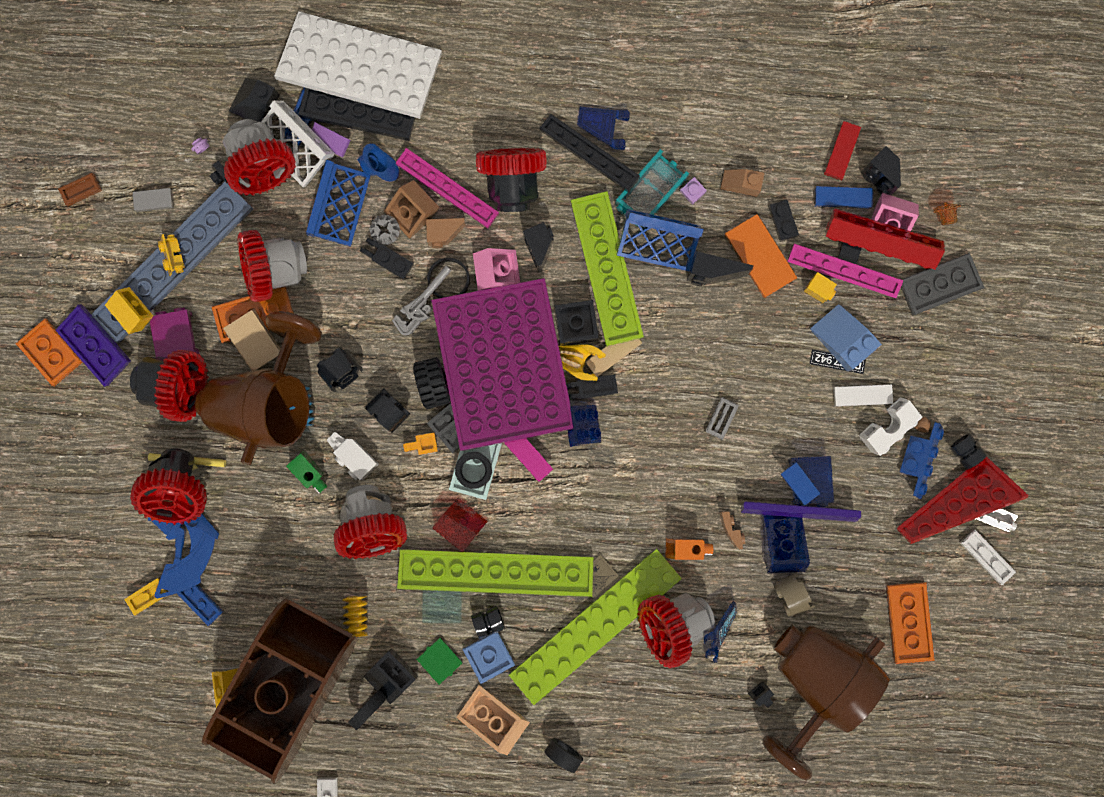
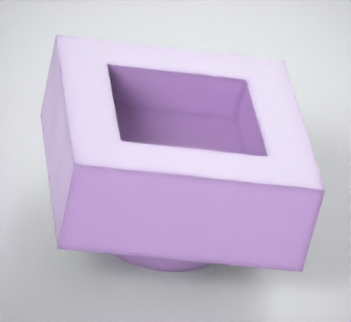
M694 177L680 189V192L693 205L707 190Z

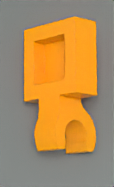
M435 433L415 436L416 442L403 444L404 452L418 450L419 455L438 452Z

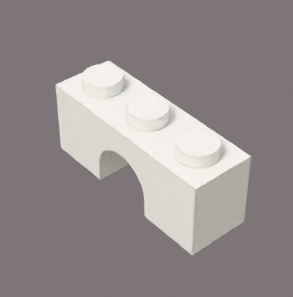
M900 397L887 409L891 416V424L888 428L883 429L881 426L872 423L858 435L872 453L879 456L887 453L896 441L901 440L909 429L918 424L922 416L910 400Z

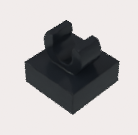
M217 161L213 164L216 171L209 176L216 185L220 184L223 180L227 182L224 176V166Z
M763 681L748 693L759 707L764 704L769 708L774 704L770 699L774 694Z

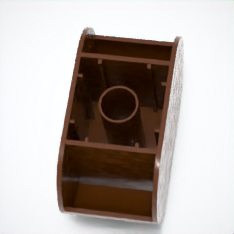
M288 598L282 600L269 615L255 637L205 729L202 744L205 746L211 745L270 778L271 783L276 784L284 775L304 743L346 666L358 637Z

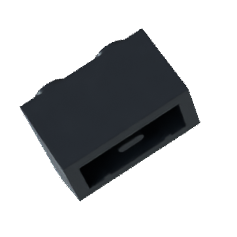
M885 146L861 173L867 182L877 187L876 189L880 194L892 195L901 186L900 158Z
M391 648L363 677L377 691L380 690L387 697V702L391 704L417 679L418 675Z

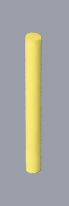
M149 453L148 461H155L161 454ZM194 457L195 465L226 467V460Z

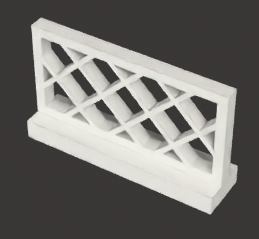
M274 100L270 105V111L261 122L268 124L272 134L273 128H280V139H275L276 141L281 140L282 143L293 141V155L296 161V168L291 176L302 187H306L326 160L331 159L335 153L284 101ZM274 114L279 117V126H272ZM289 127L291 129L292 139H285L284 128ZM297 141H302L305 144V152H298ZM310 154H315L320 159L315 166H311ZM298 155H306V166H299ZM299 168H307V177L304 180L300 177Z

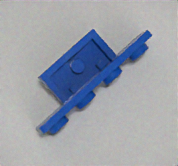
M937 422L934 423L930 440L910 436L900 473L918 478L913 496L921 499L922 495H925L928 485L926 482L933 472V466H931L933 458H936L939 448L937 445L944 435L943 426Z

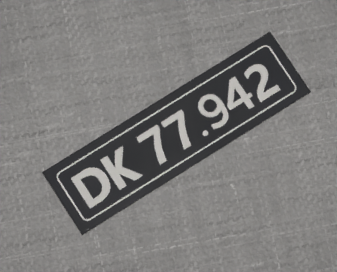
M812 350L810 365L846 371L831 353ZM866 359L848 372L864 374Z

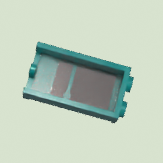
M660 149L638 174L640 179L628 193L624 190L616 199V209L623 215L626 214L627 209L656 215L682 183L685 182L689 173L686 171L683 174L676 168L677 163L671 160L669 162L662 156L663 151Z

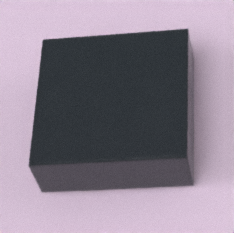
M843 242L838 258L857 264L862 248L850 246L848 243Z

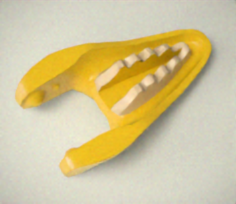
M592 345L558 346L563 369L581 380L597 381L598 377L595 374L584 373L583 366L585 360L591 354L602 359L605 358V353Z

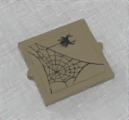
M601 554L593 560L592 597L595 601L621 579L613 570V565H609Z

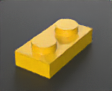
M160 578L155 579L124 599L134 616L164 598H155ZM161 589L160 593H166L168 590Z

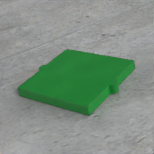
M441 637L432 646H428L426 651L416 659L438 685L449 675L452 676L453 672L463 663Z

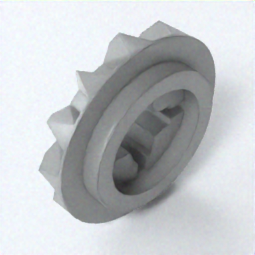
M386 214L377 216V218L372 220L369 228L370 236L373 240L382 245L393 243L400 233L397 220ZM380 225L385 227L386 225H388L387 229L391 234L385 232L381 234L382 230L378 226Z

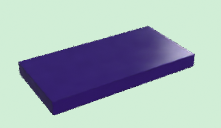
M82 304L77 305L55 330L104 387L109 386L131 362L129 357Z

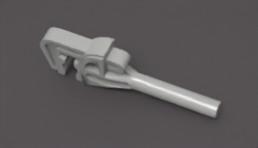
M446 265L421 295L408 305L402 307L400 311L406 314L409 320H412L410 323L405 321L400 315L394 317L392 321L402 335H411L422 321L431 318L429 313L432 311V306L426 305L427 299L452 271L449 266Z

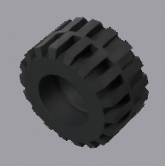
M434 357L415 362L413 373L423 406L426 409H431L449 404L448 385L440 360Z

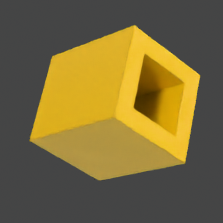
M817 272L813 275L804 292L824 303L833 298L836 293L834 288L837 284Z

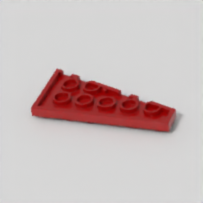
M986 457L979 464L962 473L897 527V531L910 544H913L1027 499L1029 495Z

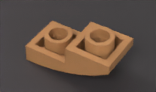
M729 511L719 512L727 537L736 549H743L745 536L739 529L732 530V526H735L733 515H730Z

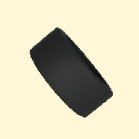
M468 452L457 461L455 475L458 482L464 487L470 489L481 488L491 478L492 465L483 454ZM470 459L480 460L485 467L484 477L477 482L468 481L462 473L463 465Z
M556 738L550 741L544 751L554 763L571 773H575L583 761V757L576 750Z

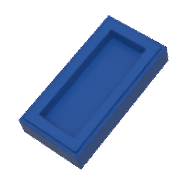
M797 462L780 474L803 505L808 504L820 494Z

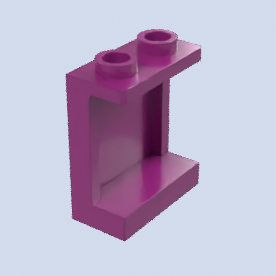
M176 308L174 312L170 313L166 311L155 313V316L150 320L156 357L167 358L168 354H172L173 351L188 350L200 354L199 349L195 348L190 316H193L191 311L186 308Z

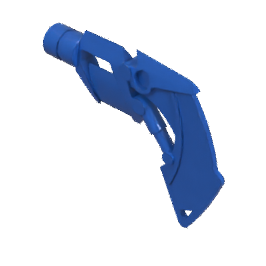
M203 514L197 517L196 520H191L190 523L185 521L184 524L189 531L191 539V549L189 555L182 559V549L184 548L186 530L181 528L182 524H166V522L159 523L157 520H153L152 522L167 535L166 538L168 540L175 539L176 547L174 563L165 565L155 592V598L170 596L200 584L201 575L210 560L215 539L218 540L219 533ZM161 589H165V590H168V591H169V592H166V593H163V594L160 593V592H161Z

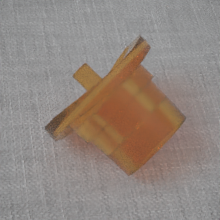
M944 202V205L935 207L933 213H938L941 225L953 224L958 222L957 208L961 207V204H948V202Z

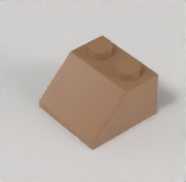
M413 180L398 189L384 212L397 220L400 229L410 239L426 225V219H432L439 206Z

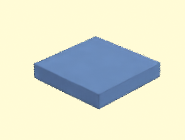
M492 632L489 636L483 637L463 648L480 684L515 666L498 632Z

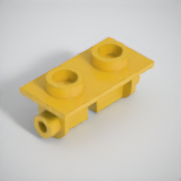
M162 234L160 241H158L160 253L163 252L164 270L168 271L169 276L172 275L173 271H176V273L184 272L185 266L182 255L174 256L173 254L180 252L178 239L175 238V235H168L167 239H165L164 234Z

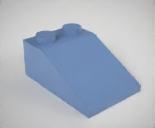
M839 304L810 328L847 372L853 370L882 345L863 324Z

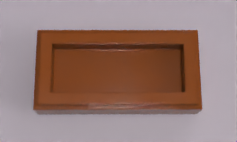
M94 173L85 175L58 188L65 205L68 207L102 191Z

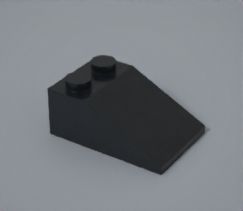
M697 251L687 280L691 281L692 285L702 286L746 277L753 270L754 265Z

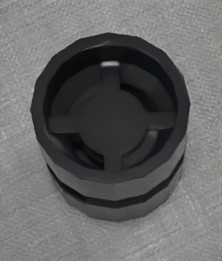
M970 433L962 436L949 447L956 457H961L960 462L966 470L976 466L987 457L981 446L975 445L977 441Z
M497 606L486 609V613L481 611L471 615L479 639L489 636L491 631L497 633L505 630V625Z

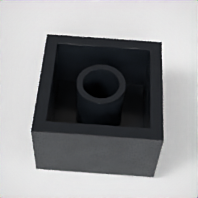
M593 300L555 305L560 346L598 341L599 336Z

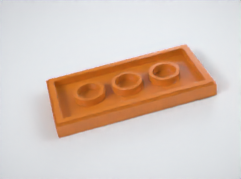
M758 214L724 234L740 261L754 265L749 275L763 298L797 279V276Z
M286 286L274 288L272 290V297L266 301L254 302L249 296L212 306L221 343L231 342L223 328L251 310L255 309L268 330H270L266 325V316L276 311L293 313Z
M926 582L886 585L894 663L935 661Z

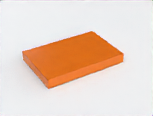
M43 319L22 337L16 345L51 386L55 387L83 362L55 331V327L49 320Z

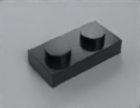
M788 200L769 205L768 208L779 241L798 237L799 233Z

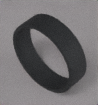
M442 258L430 267L427 275L428 285L431 283V274L438 265L444 262L459 264L466 271L467 282L464 289L457 295L465 294L468 290L470 276L466 266L461 261L455 258ZM435 291L433 292V294L438 298L445 297L437 294Z
M378 690L348 723L355 730H358L384 703L387 697Z

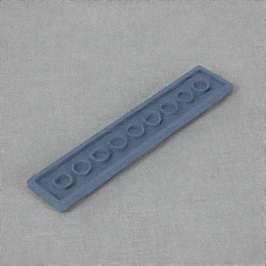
M224 182L172 234L178 239L180 252L173 254L174 256L182 255L185 266L184 272L176 273V271H173L172 275L169 276L168 271H165L163 267L164 254L163 252L160 253L158 247L116 290L130 287L151 312L253 208ZM113 292L91 315L115 342L120 343L128 333L105 306L114 294Z

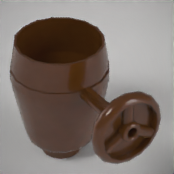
M276 311L266 316L268 328L284 338L273 370L262 369L213 378L196 396V411L201 417L202 422L210 430L246 444L241 463L251 465L257 448H278L294 444L301 437L307 425L309 398L306 388L298 378L284 374L294 342L314 344L321 339L322 332L315 323L300 315Z
M793 624L778 639L773 647V650L781 655L778 661V669L815 712L788 747L770 735L765 736L762 740L765 749L794 775L806 781L812 777V770L798 756V753L824 721L843 732L849 733L864 721L880 701L887 689L890 678L873 659L885 646V643L875 637L863 652L861 649L820 628L810 625L800 631Z

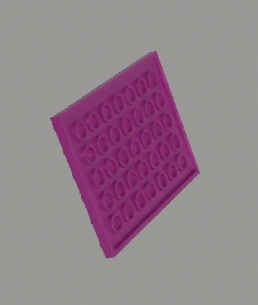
M545 278L431 300L460 451L575 429Z

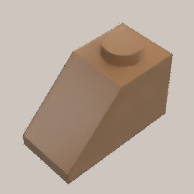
M748 169L724 170L720 189L757 197L761 192L764 173Z
M426 219L428 245L436 249L443 248V245H448L466 226L465 219Z

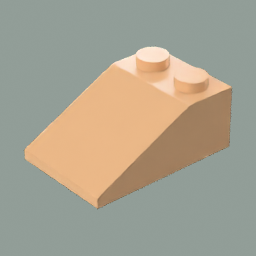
M478 685L456 717L498 753L505 755L509 754L530 723L517 711L480 685Z

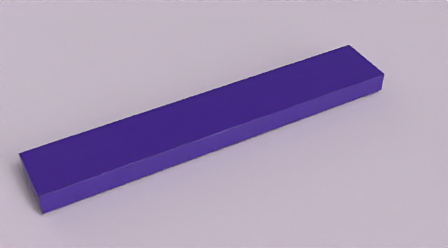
M747 501L741 505V513L849 522H857L861 518L860 510Z

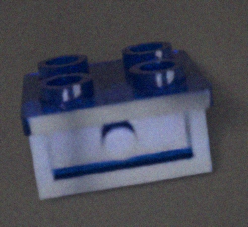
M596 405L571 406L573 429L567 430L570 447L601 443V431Z

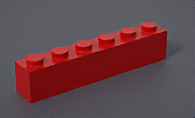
M835 208L826 226L825 237L833 241L845 242L850 246L865 248L870 252L875 251L887 257L901 259L906 263L918 264L923 268L936 270L945 252V244L942 240Z

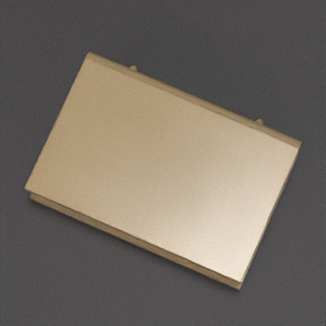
M255 309L223 328L251 371L257 370L279 354L281 348Z

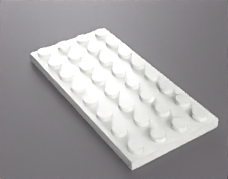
M298 11L274 76L279 81L420 119L442 55V50Z

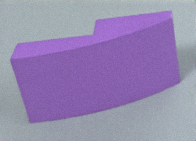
M315 122L312 128L313 132L336 155L344 157L351 140Z

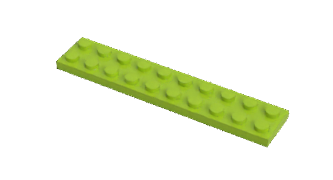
M655 549L509 674L510 678L529 701L535 705L636 619L639 612L638 607H640L639 605L642 601L651 596L664 595L682 578L662 554Z
M400 550L397 589L592 597L594 557Z

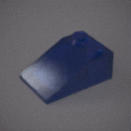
M762 515L764 558L767 574L806 572L810 559L803 519L798 517Z

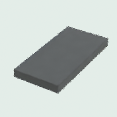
M970 253L937 266L936 270L929 268L902 279L903 283L901 286L912 316L984 288Z

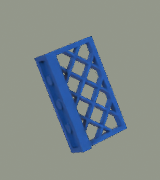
M326 160L306 235L351 247L371 176ZM336 170L344 171L348 178L338 183L335 177ZM357 176L366 178L364 185L358 188L352 180ZM350 180L355 190L345 194L340 185ZM338 187L343 196L333 201L330 192ZM357 192L360 201L352 206L347 197ZM345 198L349 208L340 212L335 203ZM333 205L338 214L328 219L325 209ZM352 210L355 219L347 224L342 215ZM340 216L344 226L335 230L330 221ZM328 223L333 232L328 235L320 234V227ZM347 228L350 233L349 240H341L337 233Z
M631 209L626 210V220L617 249V256L690 272L699 237H702L704 230L700 225ZM630 223L638 225L640 229L639 232L632 236L628 233ZM651 228L656 229L659 235L648 240L644 232ZM669 232L674 233L677 239L667 244L663 236ZM643 234L647 242L637 248L633 239ZM687 236L693 237L692 245L685 248L681 240ZM661 238L665 246L655 252L651 243ZM631 241L635 249L630 253L622 252L623 246ZM679 242L683 250L673 255L669 247ZM649 245L653 254L648 257L642 256L640 250ZM667 249L671 258L666 261L660 260L658 254ZM684 253L688 257L686 266L680 265L676 261V258Z

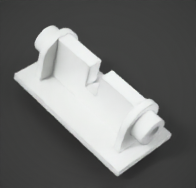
M999 509L976 519L1009 532L1016 529L1017 523L1014 522L1018 515L1004 509Z

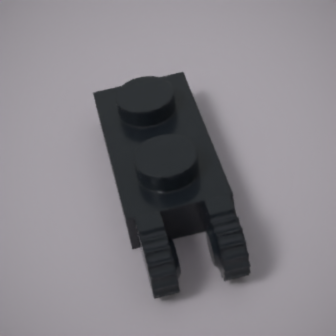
M367 238L366 242L378 250L375 254H372L369 250L361 248L360 252L371 258L374 263L405 280L414 263L386 246Z
M615 374L600 376L597 381L577 380V382L566 383L567 389L578 387L579 389L578 394H568L569 400L618 394Z

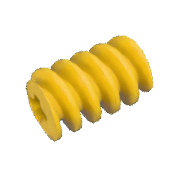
M348 596L342 599V601L348 602V605L343 606V609L348 610V613L343 614V617L348 618V621L343 622V625L348 626V629L345 630L357 637L368 636L367 632L362 631L368 628L367 624L362 623L368 620V617L362 615L368 612L366 608L362 607L368 604L367 601L362 600L367 596Z

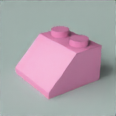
M882 193L874 209L872 220L911 231L919 216V205Z
M487 248L473 253L478 291L520 283L516 250Z

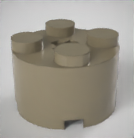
M797 572L776 581L777 585L773 586L779 598H784L785 603H783V606L788 616H793V618L815 608L813 603L809 604L812 600L800 578L796 579L799 577Z

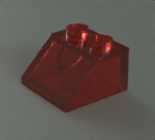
M457 498L432 529L461 552H464L488 521L460 498Z

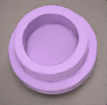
M200 137L192 143L193 147L191 150L196 152L197 155L205 151L210 146L207 143V138L202 139Z

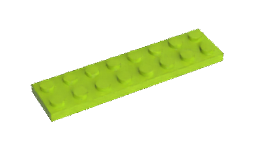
M608 191L572 199L571 206L606 347L644 338L625 259L616 255L620 239Z

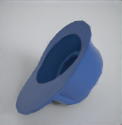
M370 143L363 148V154L357 160L364 173L370 176L377 175L389 182L395 181L399 177V168L391 156L375 144Z

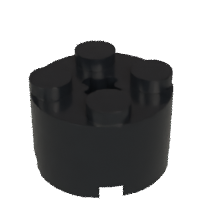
M341 347L335 349L332 356L327 360L323 359L317 364L319 376L332 392H337L336 388L338 387L344 389L352 384L359 377L358 371H363L362 366L347 349L343 350Z
M385 388L380 390L364 407L391 433L410 415L397 399H394Z

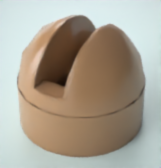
M922 417L914 428L919 432L928 433L931 428V422L926 417Z

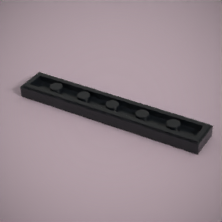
M552 114L540 126L541 132L628 193L640 179V175Z

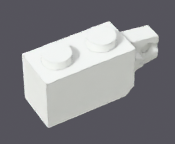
M336 432L327 439L334 449L333 453L337 456L334 459L342 467L345 465L350 470L348 473L355 480H364L379 465L356 440L345 439Z

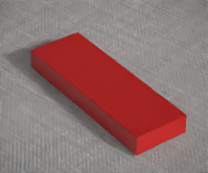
M846 121L842 122L824 175L843 180L861 130L860 126Z

